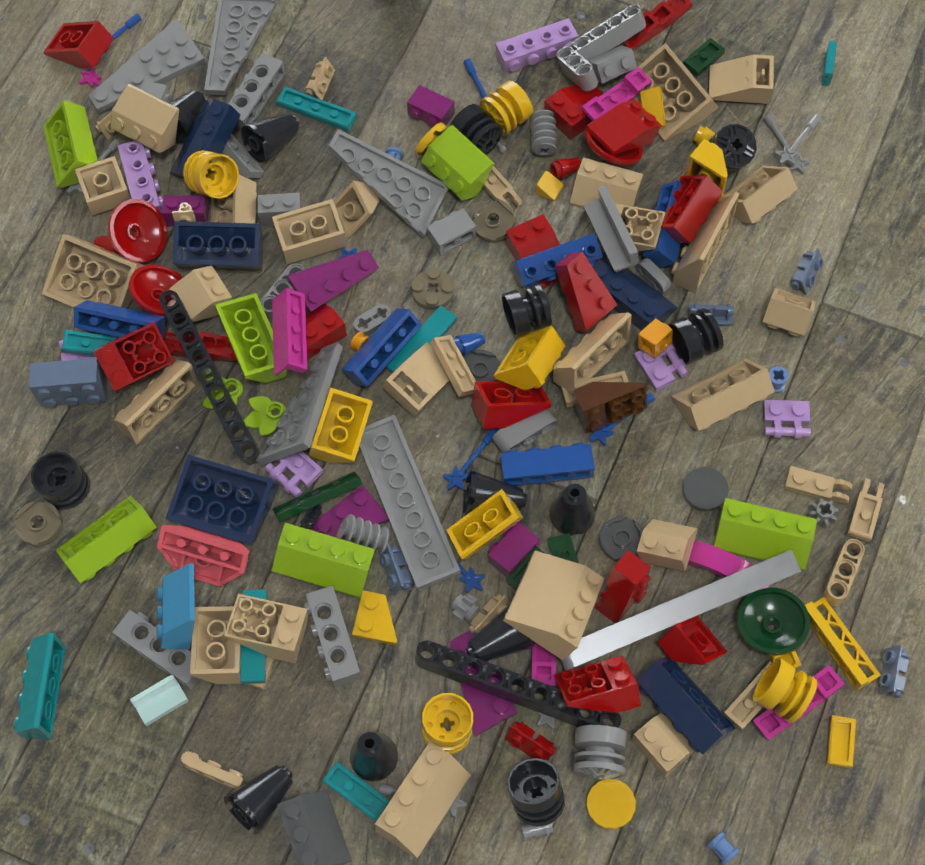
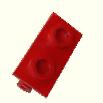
M516 721L514 725L510 726L505 740L514 748L530 756L531 759L539 758L549 761L550 757L557 750L553 746L554 743L542 735H539L534 740L532 737L536 731L523 722L519 723Z

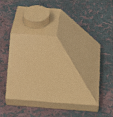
M353 180L334 201L346 240L372 215L379 202L377 195L364 182Z

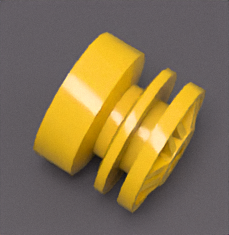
M509 80L497 88L496 92L490 93L479 102V106L487 112L488 116L502 126V136L507 135L517 127V124H522L533 114L532 103L525 91L517 83Z
M201 150L188 157L184 164L183 176L184 182L193 192L221 199L228 197L236 189L239 181V170L235 161L229 156Z
M778 657L768 666L760 678L753 695V700L768 710L775 707L776 715L779 717L783 716L789 723H794L802 716L811 703L816 692L817 680L812 676H807L802 670L795 674V666Z
M441 693L432 697L426 703L422 712V737L425 744L428 745L429 742H432L451 755L462 751L468 745L473 728V711L470 704L462 696L454 693ZM443 725H448L451 730L446 731Z

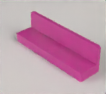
M286 288L272 300L274 375H279L285 369L300 373L308 370L305 294Z

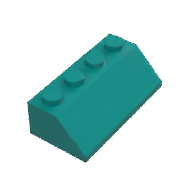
M47 633L32 638L31 646L27 648L26 658L28 665L22 675L24 688L23 693L21 692L18 698L20 711L19 716H16L14 722L16 733L25 739L51 740L66 651V646L54 633Z

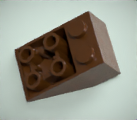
M591 382L573 390L575 411L586 434L591 431H598L608 424L618 423L627 416L639 414L644 409H647L645 383Z

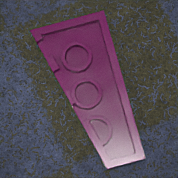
M365 250L286 276V279L294 291L305 294V308L310 313L377 270L379 266L369 251Z
M362 485L320 516L312 531L337 537L342 521L349 514H353L355 519L361 517L364 521L369 520L372 522V525L374 523L386 524L390 520L384 509Z
M470 630L449 641L450 648L467 654L468 642L473 638ZM473 668L466 669L469 675L477 674V671ZM492 676L488 678L489 681L493 684L500 683V681L496 677ZM460 683L464 698L470 704L473 711V731L475 737L517 714V710L512 702Z

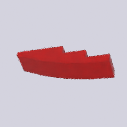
M663 0L651 12L647 10L643 13L646 27L622 43L632 50L643 45L692 8V2L690 0H668L667 2Z
M165 331L163 340L171 355L188 358L176 334ZM200 331V336L213 361H238L228 337ZM195 336L188 337L186 343H192ZM198 355L196 359L203 360L205 355Z

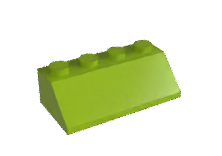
M62 100L43 125L56 186L59 188L79 183L75 169L98 162L85 107Z
M257 293L216 304V311L245 379L268 383L286 377L287 369L279 375H274L273 330Z
M130 495L58 547L56 552L81 584L83 581L92 579L102 567L110 566L120 554L129 552L139 540L148 538L157 527L143 507Z
M725 498L721 508L714 546L734 555L759 561H765L792 550L801 571H805L814 540L817 519Z
M285 523L271 572L324 588L333 585L334 591L361 598L375 549Z

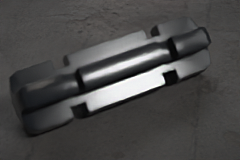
M320 504L307 510L300 521V527L312 530L322 513V506Z

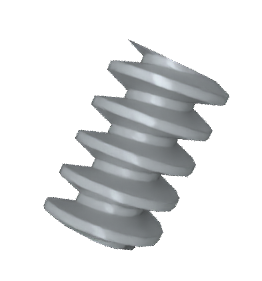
M550 110L535 111L530 117L531 150L539 156H552L557 152L554 112Z
M349 514L342 521L336 538L341 539L344 535L346 541L350 542L351 539H354L353 543L359 544L362 542V546L367 547L370 545V548L375 550L379 548L378 555H381L388 544L389 529L385 526L380 528V525L377 523L372 525L371 521H364L361 517L355 519L353 514Z

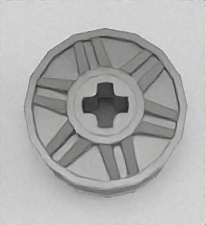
M604 725L577 727L575 731V747L584 751L574 754V760L577 763H574L573 772L592 779L623 777L625 775V767L622 765L625 764L626 758L616 753L626 750L627 732L617 727Z

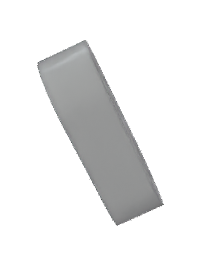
M644 258L636 265L639 274L660 294L671 288L669 278L650 259Z
M379 304L358 316L354 321L356 334L358 332L364 333L365 336L373 334L391 315L390 308L387 305ZM378 313L385 314L386 317H385V318H382L381 316L378 317ZM363 323L368 328L364 329V327H360V324Z

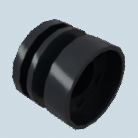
M471 104L462 109L450 124V126L453 125L485 155H488L496 147L503 134L502 126L496 123L493 118H490L487 112L478 104Z
M729 124L708 140L722 149L728 175L737 172L749 164L755 157L757 150L756 139L753 133L747 127L740 124Z
M538 282L532 284L531 289L528 286L523 287V298L517 290L502 294L501 299L510 330L515 337L530 333V322L536 330L541 329L542 325L544 327L552 325L550 304Z
M705 308L696 311V313L689 314L688 319L682 317L668 324L673 329L672 344L676 349L675 352L686 365L702 359L703 354L708 356L713 354V352L723 349L724 342L720 327L711 312Z
M59 451L47 453L40 457L33 465L31 471L32 485L55 508L64 510L74 508L82 503L88 495L90 488L89 477L74 458L67 453Z
M539 758L526 759L518 763L511 770L507 780L508 791L518 818L524 823L536 827L546 826L556 821L564 810L565 796L559 773L555 766L547 760Z

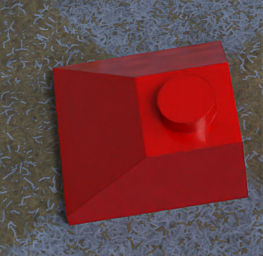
M698 615L676 624L658 641L664 654L670 657L672 661L705 665L728 653Z

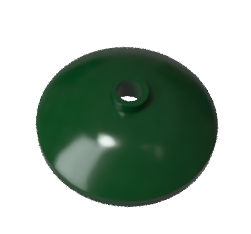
M770 587L754 591L744 599L738 611L737 625L740 635L751 648L766 655L778 656L791 653L804 643L810 629V617L806 606L796 595L784 589ZM773 625L776 629L770 630L768 626Z

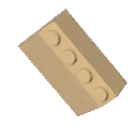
M666 43L638 66L652 80L651 84L644 90L659 86L662 88L666 127L660 128L658 133L665 142L702 122L719 108ZM641 94L637 95V96L634 98L636 101H638V102H640V103H641Z
M734 192L717 202L711 209L707 220L697 231L696 237L689 246H684L680 255L682 258L680 263H675L671 274H674L672 283L696 293L731 228L739 193Z
M62 234L42 294L71 307L89 300L127 308L133 299L128 287L130 277L136 269L145 265L128 260L119 254L75 236Z
M534 551L503 621L563 660L578 648L604 578L586 565Z

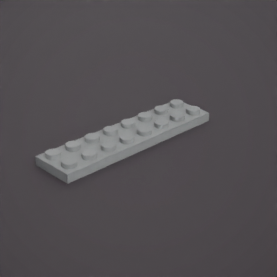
M395 414L365 426L359 446L418 591L460 574L461 571Z

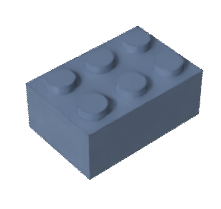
M97 358L30 363L29 388L41 407L52 408L56 405L75 406L78 403L97 404L107 401V377Z

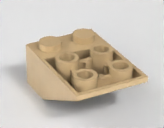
M753 54L710 65L709 96L716 101L770 104L774 81V56Z
M615 204L637 251L656 249L666 212ZM594 231V233H595V235H596V237H597V240H598V243H599L601 252H605L604 249H603V247H602V245H601V243H600V241H599V238H598L596 232Z
M426 342L389 376L383 388L415 417L450 380L432 346Z
M238 594L224 637L270 658L296 664L308 625V611L306 608Z

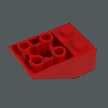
M154 322L94 349V354L114 391L175 362Z
M623 655L554 675L567 707L613 713L641 707L638 683Z

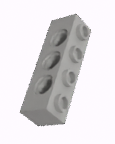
M264 53L254 61L252 69L244 76L242 84L234 91L232 99L228 103L241 114L234 127L235 129L241 131V128L247 123L255 121L286 74L283 61Z
M333 585L307 593L308 602H305L304 606L308 611V616L312 615L315 622L310 625L314 638L319 637L321 645L317 646L320 658H326L328 667H325L324 671L327 681L332 680L334 687H338L362 679ZM324 611L331 613L327 619L319 618V615ZM329 633L337 634L335 640H326V636ZM337 654L344 656L343 661L339 663L333 662L332 659Z
M129 610L112 632L114 636L169 676L173 674L178 682L191 690L199 680V678L190 676L191 651L188 649H165L163 652H157L158 646L161 645V639H156L157 625L155 627L149 623L150 619L143 613L138 612L135 614ZM148 631L146 638L138 639L142 632ZM179 657H186L183 664L175 665V661Z

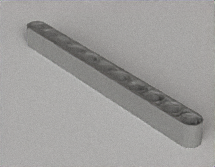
M789 550L582 637L578 648L565 659H560L564 670H569L801 572L800 566L793 551Z

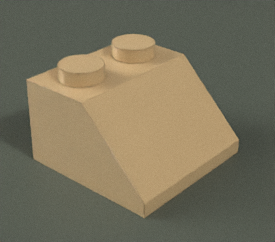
M115 156L75 169L92 216L114 209L120 203L131 199Z
M213 266L192 270L169 289L175 291L181 298L193 322L219 316L215 305L232 299Z
M775 288L763 322L767 323L766 325L770 328L779 329L780 327L788 330L787 332L791 335L800 336L801 334L805 336L816 301Z
M652 519L642 532L637 548L638 556L645 563L685 572L698 530L689 526Z
M660 713L634 733L632 742L665 778L693 754L695 750L690 746V740L673 727V721L667 715Z

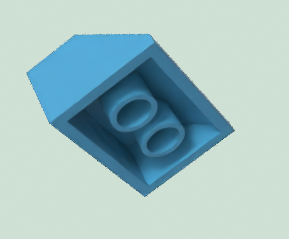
M191 563L163 577L162 587H157L156 599L161 601V605H157L156 619L161 620V625L157 624L156 639H161V649H190L195 622L194 564Z

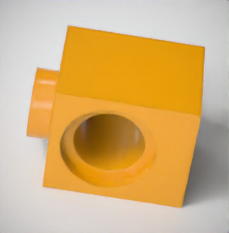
M655 318L638 334V348L654 359L657 358L672 344L673 329Z

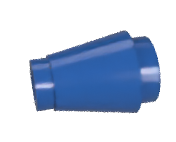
M482 332L458 335L454 339L462 356L485 344Z

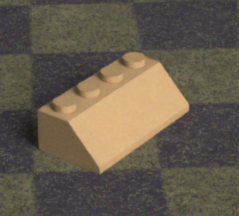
M628 312L611 314L604 321L601 320L590 334L587 333L578 346L572 347L567 356L554 365L553 382L565 388L572 395L574 389L584 386L590 378L629 342L631 314Z
M745 358L672 395L671 398L688 425L699 431L708 429L711 424L719 420L729 418L731 414L737 411L747 409L750 404L766 399L768 395L775 391L768 369Z
M178 359L173 364H169L157 379H153L141 394L133 398L130 405L118 412L114 419L117 428L137 445L199 385L192 365L189 362Z
M429 742L376 821L375 832L418 859L471 775L451 754Z

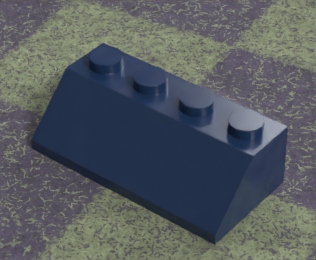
M215 98L206 100L170 173L184 179V164L188 157L197 151L205 150L221 154L241 114L230 104Z
M175 221L173 264L177 268L199 269L213 266L214 269L262 270L263 245L260 224Z
M608 258L600 259L592 266L617 303V306L613 309L618 313H630L631 323L641 331L655 318L664 323L677 310L678 307L628 268L614 272Z
M670 657L656 660L636 680L640 684V690L656 702V708L673 721V727L679 733L684 734L690 740V746L702 755L713 749L736 729Z

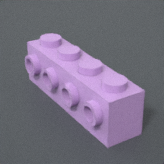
M567 18L496 43V58L505 74L514 72L520 68L554 58L561 48L576 40L578 34L570 19Z
M137 141L117 145L131 198L148 201L161 212L163 197L162 195L158 196L157 193L161 191L158 179H153L156 171L153 162L149 163L148 161L149 158H152L149 147H144L143 144Z

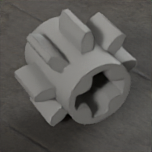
M820 498L818 505L816 503L811 504L810 509L812 511L808 517L817 519L816 525H823L824 529H826L829 522L832 524L836 522L837 518L834 515L839 510L834 509L832 500L828 502Z
M470 593L466 597L460 594L451 605V609L454 610L452 613L453 617L460 623L464 620L471 622L480 610L477 606L478 599Z

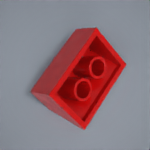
M322 304L312 312L306 313L307 360L319 354L323 347L338 342L347 336L345 323L336 311L326 304Z

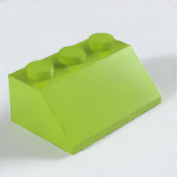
M453 125L449 126L428 146L421 161L462 201L479 195L495 164Z

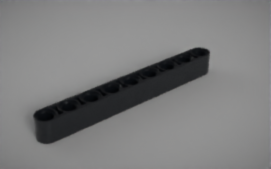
M164 291L159 299L160 304L237 455L247 465L257 463L256 459L260 454V450L183 301L175 291ZM170 300H176L173 306H167ZM180 318H186L183 324L177 325V321ZM195 336L192 343H186L188 337ZM198 355H205L202 361L195 362ZM214 373L212 380H205L207 374ZM218 392H224V396L221 399H214ZM233 410L234 415L229 419H225V413ZM239 429H243L244 434L239 438H235L234 433ZM249 448L254 449V453L250 457H244L245 450Z
M422 641L417 646L415 663L418 667L576 727L585 725L606 726L603 719L611 720L614 727L619 728L622 719L619 713L568 707L567 710L560 709L557 703H565L560 689L432 641ZM427 651L431 653L432 657L424 658L420 653ZM451 660L455 665L447 667L443 661ZM473 668L477 671V674L469 675L466 669ZM496 677L500 680V683L493 684L488 678ZM518 685L523 691L520 693L515 692L511 686ZM534 694H542L545 697V701H538ZM580 711L589 712L591 718H584Z

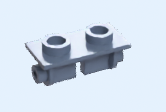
M816 248L814 253L807 251L803 254L798 269L804 271L796 270L790 281L793 289L803 288L805 295L814 286L815 277L823 267V258H821L819 248Z
M689 304V314L696 313V311L705 308L711 312L718 325L733 326L732 315H734V306L730 304Z
M388 544L385 551L380 555V563L385 568L388 586L392 588L393 594L396 596L402 588L404 591L413 589V580L409 569L400 570V567L407 565L402 550L398 546L390 548Z
M902 645L886 648L878 694L891 692V696L895 698H900L901 694H904L906 677L899 675V672L907 673L910 656L907 655V650L902 649Z

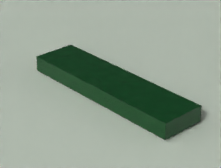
M356 472L349 473L274 507L273 512L277 520L281 522L362 485L361 479Z

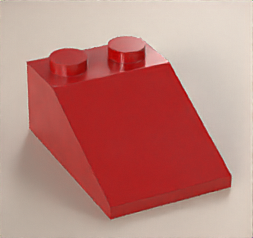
M99 21L63 23L43 53L80 68H94L100 62L102 54L110 48V43L114 37Z
M575 84L560 89L544 101V110L554 112L555 126L572 140L586 130V126L592 122L581 107L594 97H600L604 93L597 87L590 91H583Z
M634 99L620 103L589 123L585 129L614 155L651 145L662 125L656 120L655 116L648 113L642 107L640 102Z
M544 214L506 230V245L516 261L560 245L554 230ZM546 278L538 280L542 289L560 282L559 278L548 282Z
M503 381L475 382L471 403L482 427L491 430L506 428L551 408L552 404L542 386L537 389L523 390Z

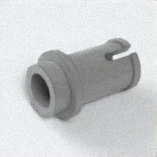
M552 823L537 827L528 824L521 825L525 841L542 835H547L548 837L550 833L554 832Z

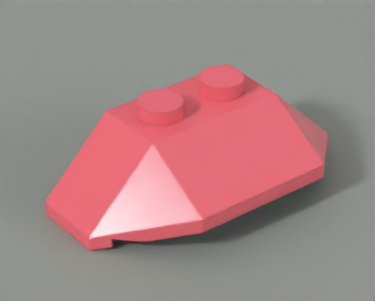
M162 525L157 549L163 553L174 571L189 563L194 564V579L219 587L245 573L250 550L238 541L188 526Z

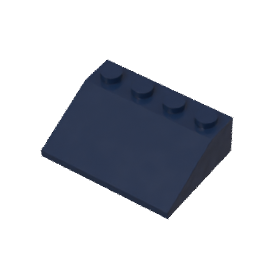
M188 455L165 519L253 545L272 506L279 485L273 479Z

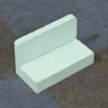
M173 674L130 699L146 726L189 702Z

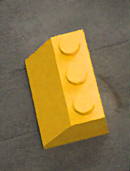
M704 139L689 157L686 176L707 175L723 191L718 198L719 202L722 200L728 177L722 149L716 144Z
M552 325L519 336L498 367L494 377L523 390L537 389L545 383L546 377L553 370L555 362L561 357V352L566 345Z
M330 387L309 457L328 463H353L373 401Z
M501 489L448 528L447 532L459 556L462 559H469L509 528L516 525L517 522L523 519V516L515 503Z

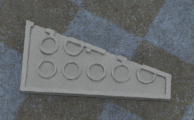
M218 0L204 88L205 95H226L277 5L278 0Z
M176 18L88 96L98 114L115 106L128 84L141 89L144 80L163 84L205 64V59Z
M338 129L329 144L328 150L415 232L424 238L427 227L431 224L449 188L442 181Z
M338 342L323 347L310 367L311 375L302 381L299 386L301 392L297 398L293 397L278 421V431L273 437L268 438L266 442L267 450L263 455H258L256 461L261 466L307 450L312 445V439L318 427V421L324 409V403L343 346Z

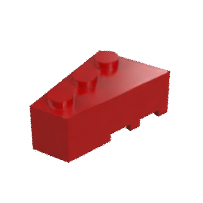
M707 175L681 176L679 179L682 184L679 191L676 190L674 192L675 202L673 206H669L661 228L677 243H690L696 237L697 231L707 220L709 212L717 204L718 198L723 192Z
M583 252L570 253L555 266L562 291L565 292L569 304L567 305L568 311L572 314L574 331H588L617 306V303Z
M628 550L613 567L606 582L609 588L607 592L605 590L601 592L600 597L602 598L596 603L594 608L613 623H618L635 602L639 604L647 594L648 582L651 579L649 576L651 567Z

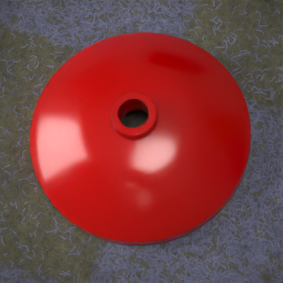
M588 130L585 131V138L589 147L597 156L608 163L620 166L634 165L640 161L643 155L642 147L612 155Z
M129 199L117 205L112 211L108 222V234L113 247L122 257L134 262L143 263L153 260L161 254L167 242V226L161 212L153 204L142 199ZM129 230H132L133 236L130 235Z
M145 265L132 273L128 285L129 292L133 300L148 313L167 317L160 304V296L164 291L169 290L180 281L183 276L165 266ZM170 300L167 306H173L175 300Z

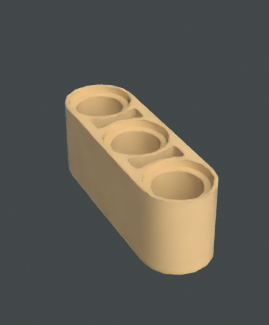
M857 539L846 541L832 569L823 592V597H825L830 606L840 605L850 590L865 551L864 545ZM847 550L855 551L857 556H851ZM839 569L847 571L849 576L841 575ZM831 589L839 591L841 596H834L831 593Z

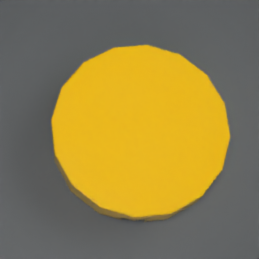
M440 122L431 128L416 146L415 154L419 158H423L428 146L448 127Z
M605 779L596 783L591 788L586 802V809L591 820L599 827L609 830L619 829L629 823L636 807V800L632 790L627 784L617 779Z

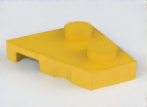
M363 590L352 632L354 638L397 646L398 642L386 595Z

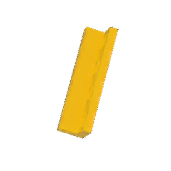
M825 597L805 605L810 617V628L856 692L881 676ZM821 605L827 612L826 620L817 609ZM830 626L839 628L841 639L837 637ZM845 646L852 647L855 650V660ZM858 665L867 667L872 675L867 678Z

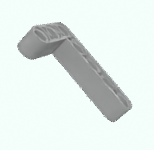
M639 5L627 7L561 48L556 56L563 73L583 91H590L597 87L598 80L593 66L587 60L608 52L646 27V21Z

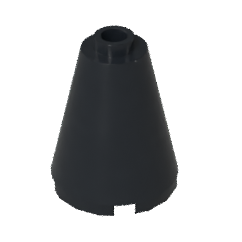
M191 90L169 103L179 108L175 141L177 144L186 141L206 101L204 95L199 91Z
M286 113L247 123L241 128L242 141L244 145H249L251 150L248 152L255 160L264 162L274 155L298 131L299 122L294 115Z
M476 471L468 472L465 483L470 484L467 485V489L463 493L464 516L501 489L515 503L519 511L522 507L526 506L527 494L523 492L522 488Z
M579 484L568 485L551 504L550 519L552 525L562 534L570 533V536L583 534L591 528L595 520L593 503L584 487Z
M507 606L468 642L466 652L472 657L489 661L530 649L535 646V642H531L530 638L503 621L509 608Z
M364 733L355 741L351 748V767L363 780L371 782L381 781L387 778L397 766V747L388 736L382 733Z
M275 766L228 793L224 797L225 804L230 802L233 807L229 810L231 814L248 831L254 828L253 834L256 835L263 829L277 808V804L281 802L293 784L291 779L293 775L285 766Z

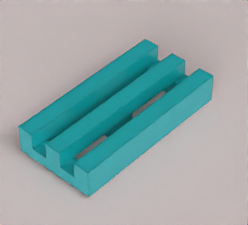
M829 41L827 46L822 86H829L831 83L837 47L835 41Z

